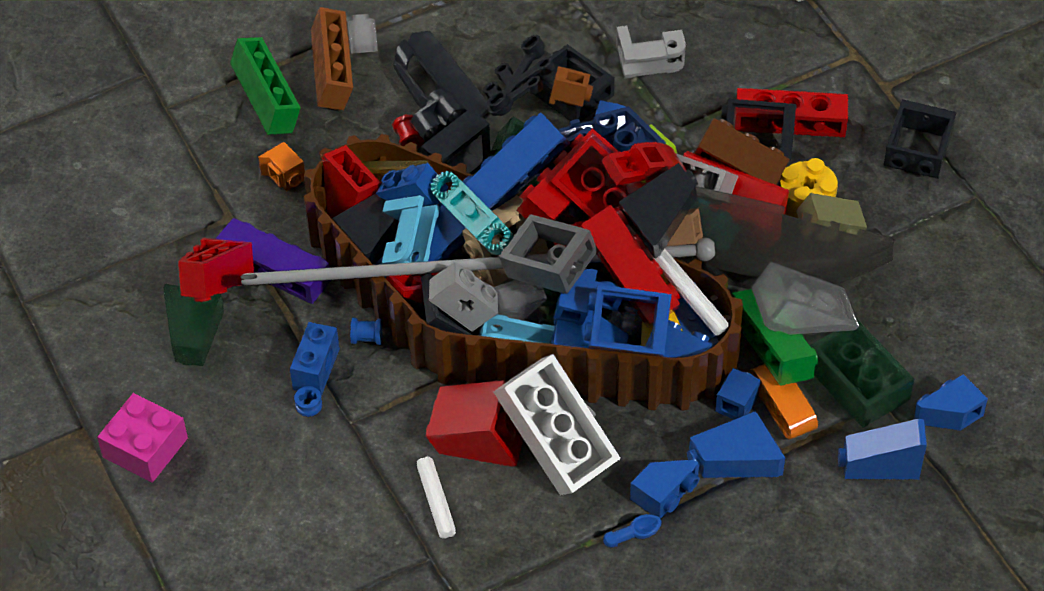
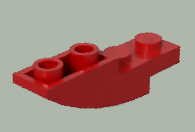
M658 142L635 143L628 151L610 153L602 160L616 186L644 180L648 183L678 163L687 171L673 148Z

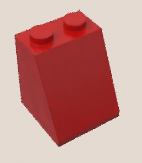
M504 380L442 386L439 388L437 398L433 404L431 419L426 428V438L439 454L510 467L517 466L524 439L493 393V391L506 383Z

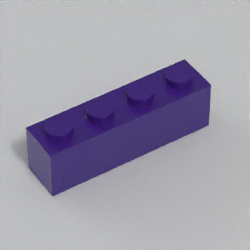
M235 218L215 238L252 242L254 273L330 268L329 262L324 258L307 253L297 245H290L271 233L267 234L256 229L250 223L241 222ZM331 280L275 283L270 285L313 304Z

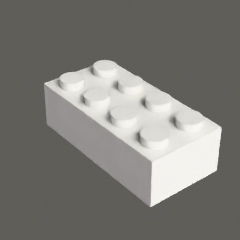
M553 354L540 359L493 391L560 495L573 493L621 459Z

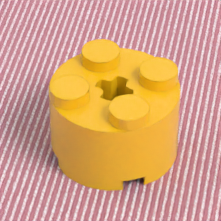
M813 158L809 161H800L785 167L780 179V187L789 190L784 218L792 223L793 220L799 221L796 210L810 193L836 197L837 178L834 172L825 166L822 160Z

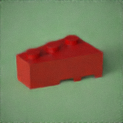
M202 238L200 240L201 246L195 245L193 247L194 253L187 252L178 261L181 296L193 297V300L197 302L211 300V296L215 294L226 293L228 288L242 285L241 280L244 279H241V276L245 273H254L252 242Z

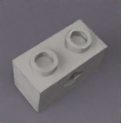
M677 154L685 169L690 170L696 177L698 193L729 203L738 175Z
M456 261L430 279L429 301L470 331H474L498 314V293L491 285L485 284L471 270L465 269Z

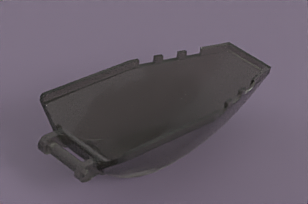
M696 186L697 199L690 209L699 208L703 232L702 238H710L714 241L715 256L709 261H702L701 269L713 276L724 274L728 278L729 285L746 289L764 286L768 291L809 290L853 279L893 261L895 239L862 229H858L857 235L840 231L841 223L831 221L830 226L826 227L812 223L813 215L803 213L802 219L783 214L784 206ZM696 256L681 257L686 263L694 259L699 260Z

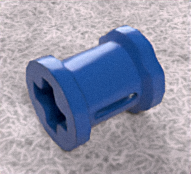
M352 318L350 330L351 344H357L358 341L375 342L376 345L382 344V319L358 321L357 318Z

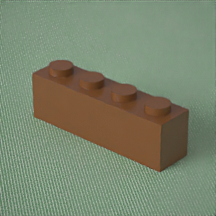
M319 7L311 28L317 106L344 110L353 90L346 12Z

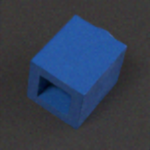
M733 368L717 393L715 412L734 420L749 414L759 396L760 379L748 372H741Z

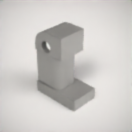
M628 26L617 27L616 47L625 79L650 74L673 73L683 68L686 44L682 30L662 32V40L632 43ZM668 59H674V60H676V61L673 62V63H670V62H668L667 60H668Z

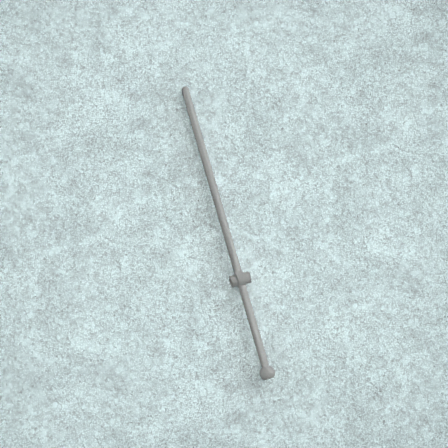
M701 238L696 244L665 247L672 257L696 256L701 261H709L715 256L714 241L710 238ZM555 245L547 254L528 255L526 258L553 266L566 247ZM595 254L590 263H597L601 261ZM499 257L245 273L241 276V279H244L241 280V283L243 285L440 273L455 261L471 271L504 268Z

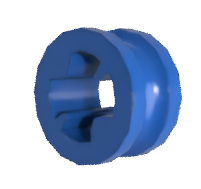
M305 386L298 389L295 393V406L300 415L310 417L321 411L323 406L322 398L317 388ZM306 399H312L310 404H304Z

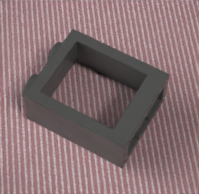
M530 214L523 225L519 227L508 246L503 249L499 258L508 278L568 294L598 249L590 230ZM539 239L567 246L553 266L526 258Z

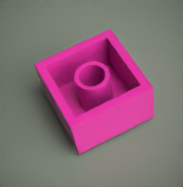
M133 393L97 436L103 458L153 483L188 439L183 417Z

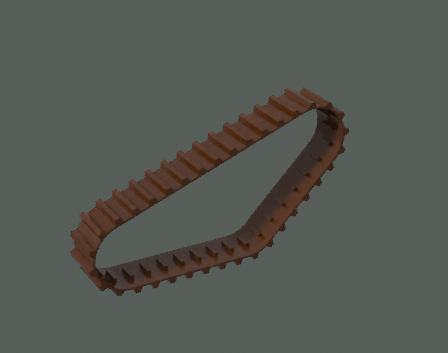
M381 134L376 140H360L356 135L349 136L347 144H344L348 146L380 182L383 176L391 170L397 171L411 165L416 166L424 163H429L438 175L441 172H452L461 181L468 176H474L467 173L466 164L459 163L452 167L442 163V155L435 152L430 156H425L417 152V144L410 142L405 146L390 142L389 135ZM324 148L320 151L321 161L317 164L316 168L306 170L304 173L306 195L303 197L311 247L321 248L322 258L329 262L330 268L373 265L326 213L327 204L322 158L323 154L333 150ZM453 182L446 183V185L448 186L447 192L448 190H451V187H453ZM568 207L556 221L572 225L575 222L587 221L591 217L587 216L582 220L569 215ZM514 224L509 227L513 236L517 233V228ZM546 240L548 250L555 246L553 242ZM673 257L726 319L729 326L725 332L720 334L721 340L713 348L701 354L680 358L442 331L427 325L384 276L340 279L341 286L344 289L353 287L356 289L358 305L362 309L372 307L374 309L375 321L382 319L383 328L390 327L392 329L393 344L397 349L403 347L410 349L411 365L415 369L426 367L431 372L438 374V383L446 384L451 379L467 381L468 384L503 380L508 382L540 359L553 354L577 392L586 395L588 403H596L601 396L615 398L617 405L626 407L630 400L646 402L648 410H656L661 403L676 404L681 411L689 410L690 402L697 401L703 397L712 400L717 399V393L724 379L728 377L733 368H738L742 329V299L731 297L728 290V278L724 274L713 276L709 272L702 270V261L697 259L685 263ZM602 262L589 263L585 268L598 270L597 272L610 275ZM661 274V277L663 278L665 283L667 285L670 284L669 280L663 274Z

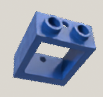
M597 285L595 292L589 293L587 310L593 311L592 322H586L584 340L589 341L588 348L663 357L672 294ZM603 297L655 304L650 347L598 340Z

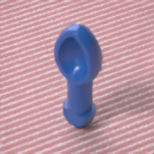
M652 514L640 515L631 522L630 526L615 532L609 531L603 536V542L607 547L612 548L616 547L618 543L632 538H649L660 529L661 519Z

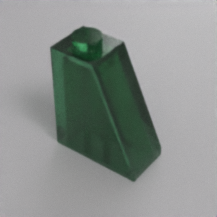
M165 284L163 291L174 360L187 366L197 365L203 367L224 314L221 294H215L211 296V300L197 302L193 300V297L181 296L180 286Z

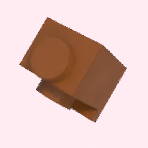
M558 66L549 103L555 104V100H558L567 105L583 107L584 101L590 102L593 86L588 85L591 74Z

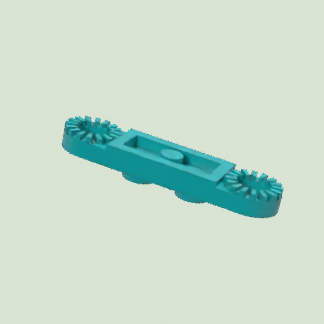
M446 171V173L441 172L440 175H436V178L432 180L433 183H431L433 195L491 254L501 255L503 249L508 246L514 237L510 229L455 174ZM453 182L451 190L445 191V193L440 192L441 187L445 183ZM503 233V242H499L500 244L497 243L496 245H492L491 242L493 237L497 234Z

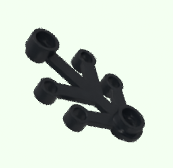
M532 35L522 42L521 48L525 56L514 74L508 63H502L495 69V74L499 80L503 81L506 85L504 91H502L496 81L490 82L484 87L483 91L488 97V111L492 116L506 115L512 109L514 101L528 92L537 94L542 91L545 85L541 78L536 75L541 73L545 76L555 70L556 66L550 57L543 58L538 64L528 70L533 60L542 57L545 53V44L539 35Z

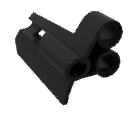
M430 30L412 33L408 42L406 40L400 42L396 51L395 61L393 62V68L420 107V110L414 114L410 123L425 142L429 141L469 109L481 118L488 112L485 97ZM412 57L416 59L435 83L436 90L428 97L407 72L408 63Z

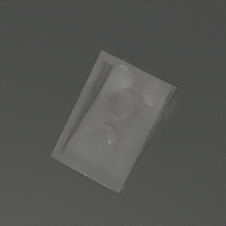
M770 262L752 287L763 322L772 331H781L792 335L856 330L859 327L845 289L835 284Z

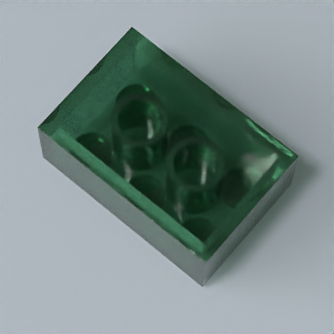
M857 318L810 345L811 348L815 349L818 357L814 376L862 428L911 399L914 378Z

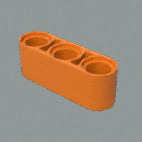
M765 364L750 369V374L760 379L759 397L788 440L818 428L816 414L796 382L780 386Z

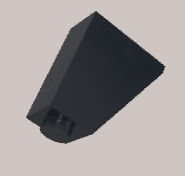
M679 163L619 201L620 210L627 218L628 225L642 239L646 248L655 259L661 255L697 199L696 186L698 181L690 170L685 171Z
M377 194L333 217V221L373 265L384 255L386 243L395 240L399 224L398 220L383 212L384 203L387 200L380 198Z

